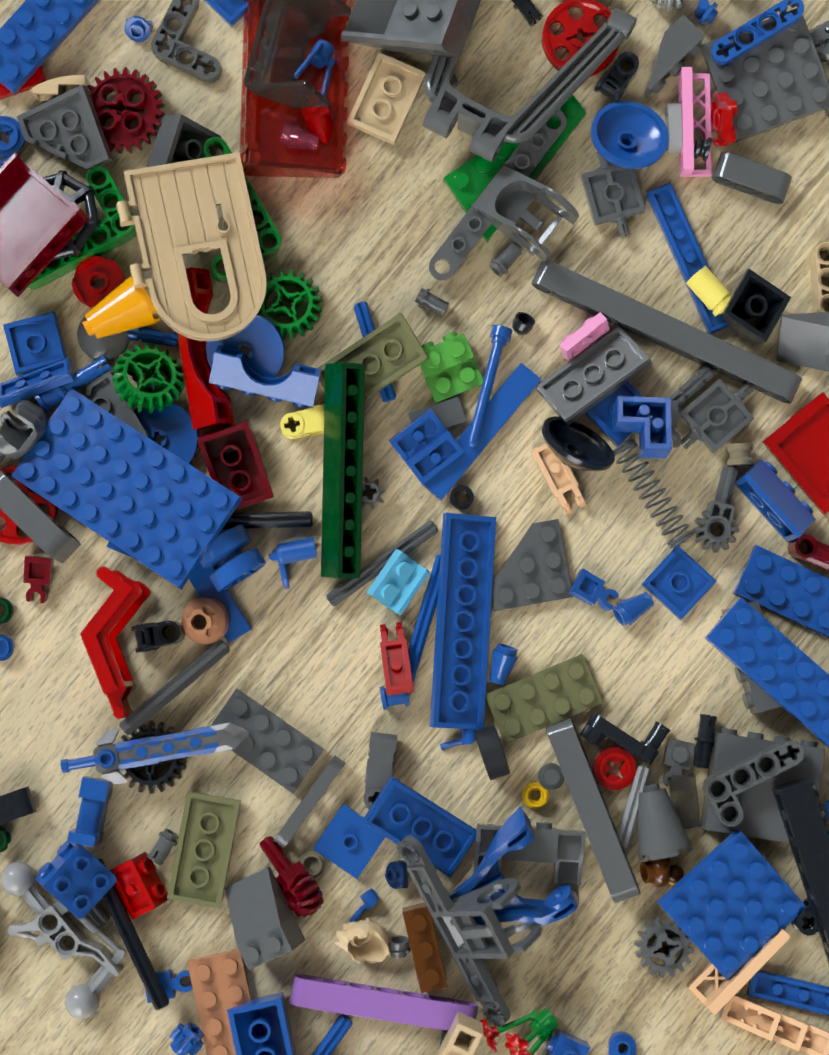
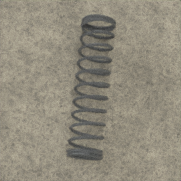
M632 438L612 451L616 456L628 450L617 460L616 464H621L635 458L622 469V473H627L642 466L628 478L627 482H632L646 476L633 488V491L653 484L639 496V500H643L659 493L645 505V509L666 501L650 517L653 518L670 511L656 523L657 527L677 519L661 534L665 536L683 528L667 542L668 546L673 548L693 536V530L677 539L675 538L689 527V524H684L668 531L683 518V515H678L664 521L677 510L678 506H673L657 513L671 501L672 497H667L651 504L666 491V488L644 496L661 480L656 479L640 486L654 474L655 470L633 478L649 464V461H645L630 469L627 468L639 459V453L620 461L638 446L635 438Z

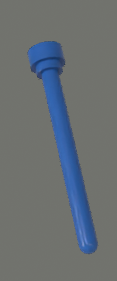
M493 325L490 337L492 338L493 346L467 445L470 448H475L478 444L503 346H506L507 342H510L513 330L502 325Z

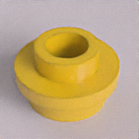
M539 782L527 784L522 791L523 802L532 809L542 808L546 805L549 798L548 790ZM534 790L540 793V797L537 800L530 798V793Z

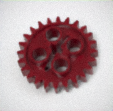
M124 67L122 74H120L118 69L114 68L112 76L104 71V80L95 77L97 86L88 85L87 87L92 91L90 96L110 152L115 147L116 151L122 154L125 147L131 154L134 145L143 150L141 142L145 141L151 144L149 136H157V132L154 129L161 125L158 118L166 115L162 110H159V108L165 106L163 100H157L162 96V93L159 90H155L157 85L154 81L149 82L150 78L146 74L140 77V72L137 69L131 74L130 70ZM116 92V98L111 102H107L108 95ZM137 94H142L140 102L133 104V97ZM102 107H107V108H109L110 110H103V111H101V108H102ZM144 110H145V113H144V114H138V113H136V112H141V111H144ZM109 118H114L112 126L105 128V121ZM138 119L139 126L136 129L130 130L131 122Z

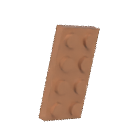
M233 949L190 959L187 961L206 1054L236 1055L227 1009L252 1000L242 955L239 949Z

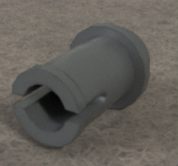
M509 243L496 259L493 258L491 260L490 269L500 277L503 274L506 275L508 268L522 254L521 250L515 244Z
M422 288L414 302L419 304L418 307L423 306L442 318L450 303L430 293V289L425 290Z
M167 828L158 834L160 838L147 855L150 860L155 858L153 862L159 865L164 863L163 861L173 845L176 846L178 843L177 839L179 836Z

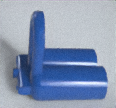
M310 537L280 543L275 550L268 554L270 560H278L282 583L285 589H290L285 564L317 558L315 538Z

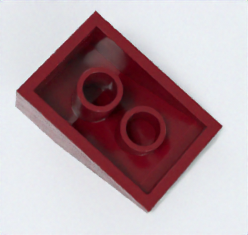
M249 418L198 436L197 441L210 477L242 498L235 510L274 497Z

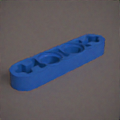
M782 0L723 36L712 46V60L715 64L725 66L797 23L804 12L802 0ZM788 5L792 8L797 7L796 15L788 13L783 17L784 23H782L780 16L786 13ZM766 18H772L776 22V27L773 30L767 31L762 27L761 22ZM743 32H749L753 35V41L748 45L742 44L738 39L739 35ZM731 39H733L735 46L728 50V57H724V55L718 56L719 47H722L724 50L729 48L732 44Z

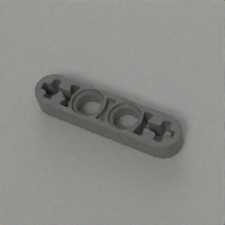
M336 755L332 758L274 838V842L285 848L345 765L344 761Z

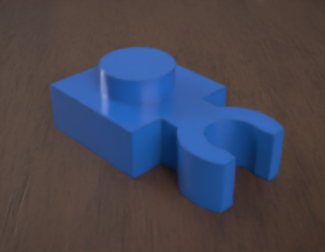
M585 569L579 570L569 591V594L590 606L594 605L597 601L600 608L605 611H610L614 607L607 602V596L612 599H616L619 596L615 590L603 589L605 581Z
M171 969L156 972L168 999L175 998L176 989L181 992H189L193 989L192 984L184 985L181 981L182 977L190 975L189 970H182L174 977H172ZM146 991L147 1002L152 1003Z

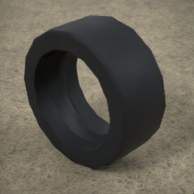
M492 725L474 731L489 779L494 780L510 774L495 726Z

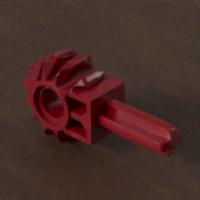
M272 836L264 838L259 843V846L278 872L276 880L291 911H294L298 917L302 916L304 918L316 913L324 901L322 898L323 892L320 890L319 884L314 880V876H310L300 861L292 865L279 845L273 841L274 838Z

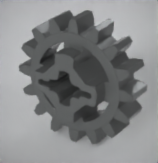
M655 917L653 919L654 925L650 926L647 922L644 923L647 929L645 932L638 930L637 933L641 940L634 941V944L641 950L635 952L637 958L643 957L640 962L643 968L650 965L648 969L650 974L653 975L658 970L659 976L664 978L665 971H668L674 977L675 969L678 968L682 972L685 971L682 966L683 962L691 963L687 954L694 953V949L688 946L692 941L688 936L685 937L686 934L681 928L679 929V926L674 921L670 924L668 917H664L663 923H660L658 918ZM665 929L674 931L678 934V937L668 936ZM654 933L655 936L652 942L647 944L650 936ZM663 941L669 945L664 953L659 949L662 947L661 942ZM681 950L678 958L674 961L677 951ZM650 957H659L662 959L663 964L653 962Z

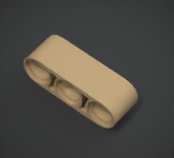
M828 241L818 245L810 255L813 313L825 312L822 304L823 302L829 303V287H825L821 283V277L829 279V261L822 260L819 255L820 251H825L829 255Z

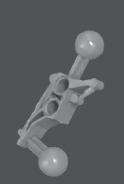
M21 861L12 862L2 872L1 884L3 889L11 895L22 896L38 917L27 923L12 924L7 929L10 936L18 935L26 939H33L37 945H42L48 941L63 960L73 955L93 957L101 966L86 984L72 987L65 999L66 1010L72 1017L77 1019L91 1017L99 1007L100 999L98 994L114 975L117 976L122 971L123 967L119 962L125 956L126 951L115 945L87 916L78 920L94 935L96 934L116 954L113 956L105 945L85 937L66 912L69 910L59 901L50 905L34 886L35 873L32 867ZM48 914L56 916L58 920L57 927L48 925L46 919ZM31 931H40L41 934L35 935ZM65 935L73 937L75 940L74 948H69L64 944L63 939Z

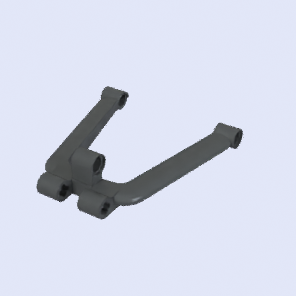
M618 8L613 9L608 22H604L603 26L518 113L510 116L484 107L467 98L451 86L450 82L459 57L433 55L424 83L425 94L432 102V105L425 115L423 127L444 138H448L458 120V130L473 137L469 145V151L490 162H494L505 142L521 143L527 141L540 130L621 44L623 39L627 40L637 18Z

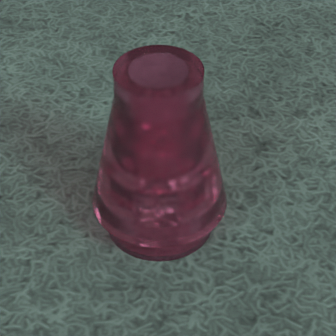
M293 122L292 124L285 123L279 143L285 145V148L316 151L320 136L312 134Z

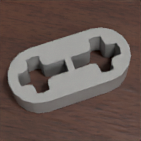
M670 103L666 104L665 124L669 134L666 151L667 153H680L682 150L681 104Z

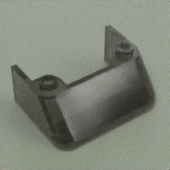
M266 0L263 5L244 79L245 87L255 95L293 108L328 106L329 100L306 80L298 81L294 74L303 62L308 38L323 34L328 26L330 17L351 15L352 10L342 0Z

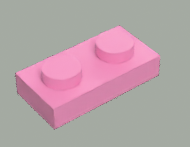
M601 312L595 317L588 318L579 330L567 335L563 339L560 348L563 357L568 362L610 331L608 321Z

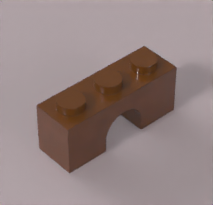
M425 902L403 907L402 913L421 993L448 987L433 918Z

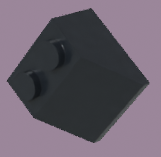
M747 269L726 305L722 316L733 333L751 345L767 342L791 297L751 269Z

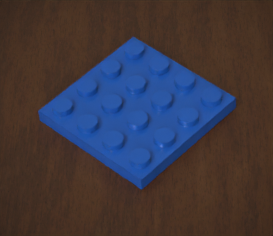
M738 828L657 900V903L726 980L734 975L781 929L789 925L807 907Z

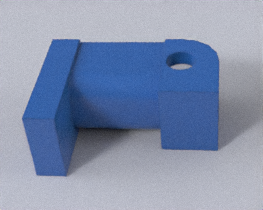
M89 776L82 777L79 798L82 799L76 828L69 831L67 842L95 847L102 843L108 803L111 800L113 789L112 782Z

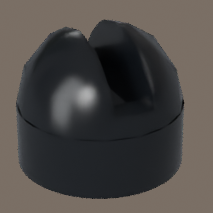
M518 312L513 319L512 328L517 334L526 335L532 330L535 320L527 313Z

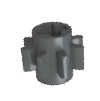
M365 477V483L362 485V494L366 493L367 487H371V490L377 491V493L373 494L372 500H368L367 496H362V508L365 504H368L374 510V503L377 501L384 503V500L379 496L380 493H384L386 490L385 488L378 489L379 479L371 483Z

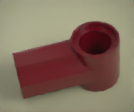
M807 534L789 541L787 548L791 557L804 560L829 572L828 545L817 541L813 536ZM801 540L806 542L808 547L805 554H802L798 549V544Z

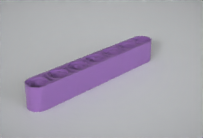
M303 974L294 975L290 1004L298 1007L446 1031L449 1030L458 1011L476 1020L479 1006L470 1001Z

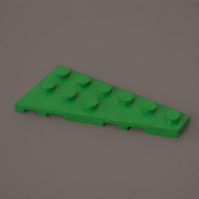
M574 95L558 109L566 117V127L529 175V178L535 181L586 116L585 110ZM552 116L546 122V125L550 129H557L560 127V121L555 116ZM505 142L494 162L476 155L443 177L444 183L465 213L469 211L520 143ZM493 225L483 235L486 243L489 242L497 230Z

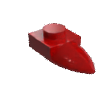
M322 89L297 97L308 129L318 140L327 144L332 133V121L326 100H320Z

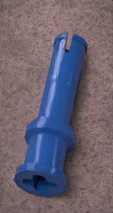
M102 355L99 359L75 372L73 382L35 395V398L41 408L48 412L51 406L65 398L71 388L75 391L109 370H113L112 366L109 363L99 368V366L108 362L107 358Z

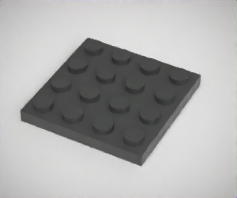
M795 8V9H793V10H790V11L784 13L783 15H781V16H780L781 22L784 23V22H783V17H784L785 15H787L788 13H792L793 15H796V10H797V8ZM803 15L797 23L725 66L715 64L711 58L712 46L720 38L702 44L703 49L701 51L716 92H727L730 99L737 102V115L733 116V127L736 128L735 143L829 108V82ZM769 18L762 21L761 25L765 30L770 31L776 27V22ZM743 32L739 35L738 39L742 44L748 45L753 41V35L749 32ZM731 39L732 44L729 48L724 50L722 47H719L718 56L724 55V57H728V50L735 46L733 39Z

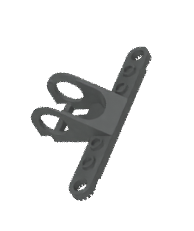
M557 110L553 117L555 116L560 121L559 128L550 129L545 123L534 136L519 144L438 249L429 263V271L434 279L438 281L449 279L491 225L532 256L536 255L545 262L550 256V251L542 244L561 219L565 218L572 225L575 224L579 218V213L575 207L552 188L529 178V175L566 127L567 121L562 111ZM546 195L556 200L566 211L555 205ZM534 199L557 216L538 241L516 224L520 218L536 231H540L544 223L526 210ZM519 234H521L522 236H524L525 238H527V239H528L530 242H532L535 246H532L531 244H529V243H528L527 241H525ZM445 260L448 262L449 271L445 274L438 273L435 270V263L437 261Z
M406 836L397 845L398 853L402 854L400 857L404 858L408 865L407 870L475 999L481 1003L484 1015H487V1019L490 1018L489 1022H493V1025L503 1026L510 1019L511 1014L497 988L496 981L492 978L485 965L484 959H508L515 952H525L540 937L542 926L537 922H528L516 927L511 925L507 928H502L493 909H503L518 894L520 885L515 878H504L451 900L448 890L443 886L436 867L431 863L422 844L416 838ZM502 888H509L498 899L480 904L492 892ZM472 916H482L487 925H477ZM531 930L518 943L511 945L508 940L509 937L518 932Z

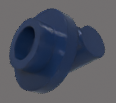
M404 860L393 861L387 865L385 878L389 886L394 889L408 888V865Z

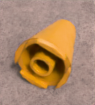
M130 276L84 315L86 320L82 324L89 336L95 335L98 339L158 323L160 319L157 316L153 317V314L157 312L146 289H134L133 278Z

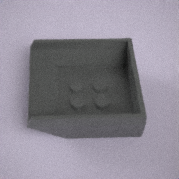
M356 0L346 29L342 33L341 41L390 51L461 57L481 0Z

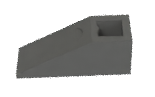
M684 14L663 35L644 93L646 98L652 92L655 94L659 93L667 84L665 80L671 74L675 77L681 68L685 66L683 62L689 56L692 59L695 58L703 49L701 44L705 35Z

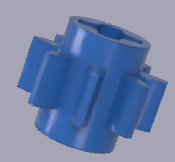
M190 1022L186 1026L180 1023L169 1036L173 1040L170 1046L177 1055H196L204 1045V1042L201 1041L203 1037L202 1031L198 1026Z

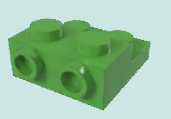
M457 331L443 336V342L434 345L433 342H428L422 345L430 359L419 365L435 404L483 384V378L464 333L458 335Z

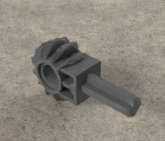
M730 466L722 467L715 500L707 503L706 510L702 512L703 519L697 517L694 520L701 527L692 529L693 533H700V537L696 538L695 542L700 543L704 540L705 543L702 549L705 551L712 544L713 553L719 552L720 547L723 550L729 549L728 542L734 543L737 540L730 533L739 531L738 527H731L730 525L736 521L735 517H733L736 506L730 505L738 472L737 469ZM711 524H717L721 528L719 537H715L710 533Z

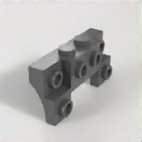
M536 822V826H532L535 834L534 839L526 847L517 851H509L500 857L498 862L500 872L502 860L554 863V883L581 885L586 832L552 828L553 823ZM477 823L473 873L482 862L488 847L502 825Z

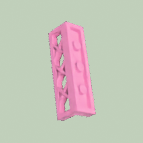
M682 67L678 74V103L681 104L682 150L679 153V177H711V148L705 161V169L694 170L695 144L693 131L697 128L705 136V139L711 138L710 73H692V67ZM693 81H704V91L697 97L693 93ZM696 103L704 110V116L698 122L693 118V106Z

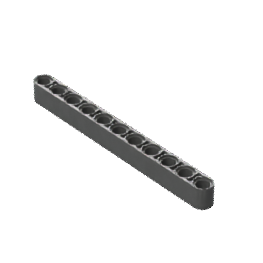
M546 260L541 262L531 283L536 289L594 316L601 312L609 323L620 326L626 331L702 366H708L711 370L744 385L748 383L750 388L752 387L778 401L791 404L801 384L802 378L787 369L552 261Z

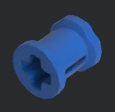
M384 686L380 687L383 710H387L389 706L410 705L408 693L387 696L386 688Z

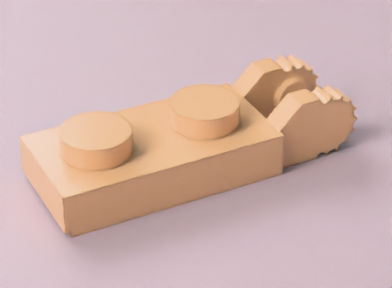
M546 443L531 450L530 452L554 498L557 497L558 503L565 515L571 514V507L563 494L570 490L577 505L580 508L586 506L585 500L577 487L579 484L570 467L563 464Z

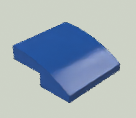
M431 408L389 439L391 445L422 485L464 453Z

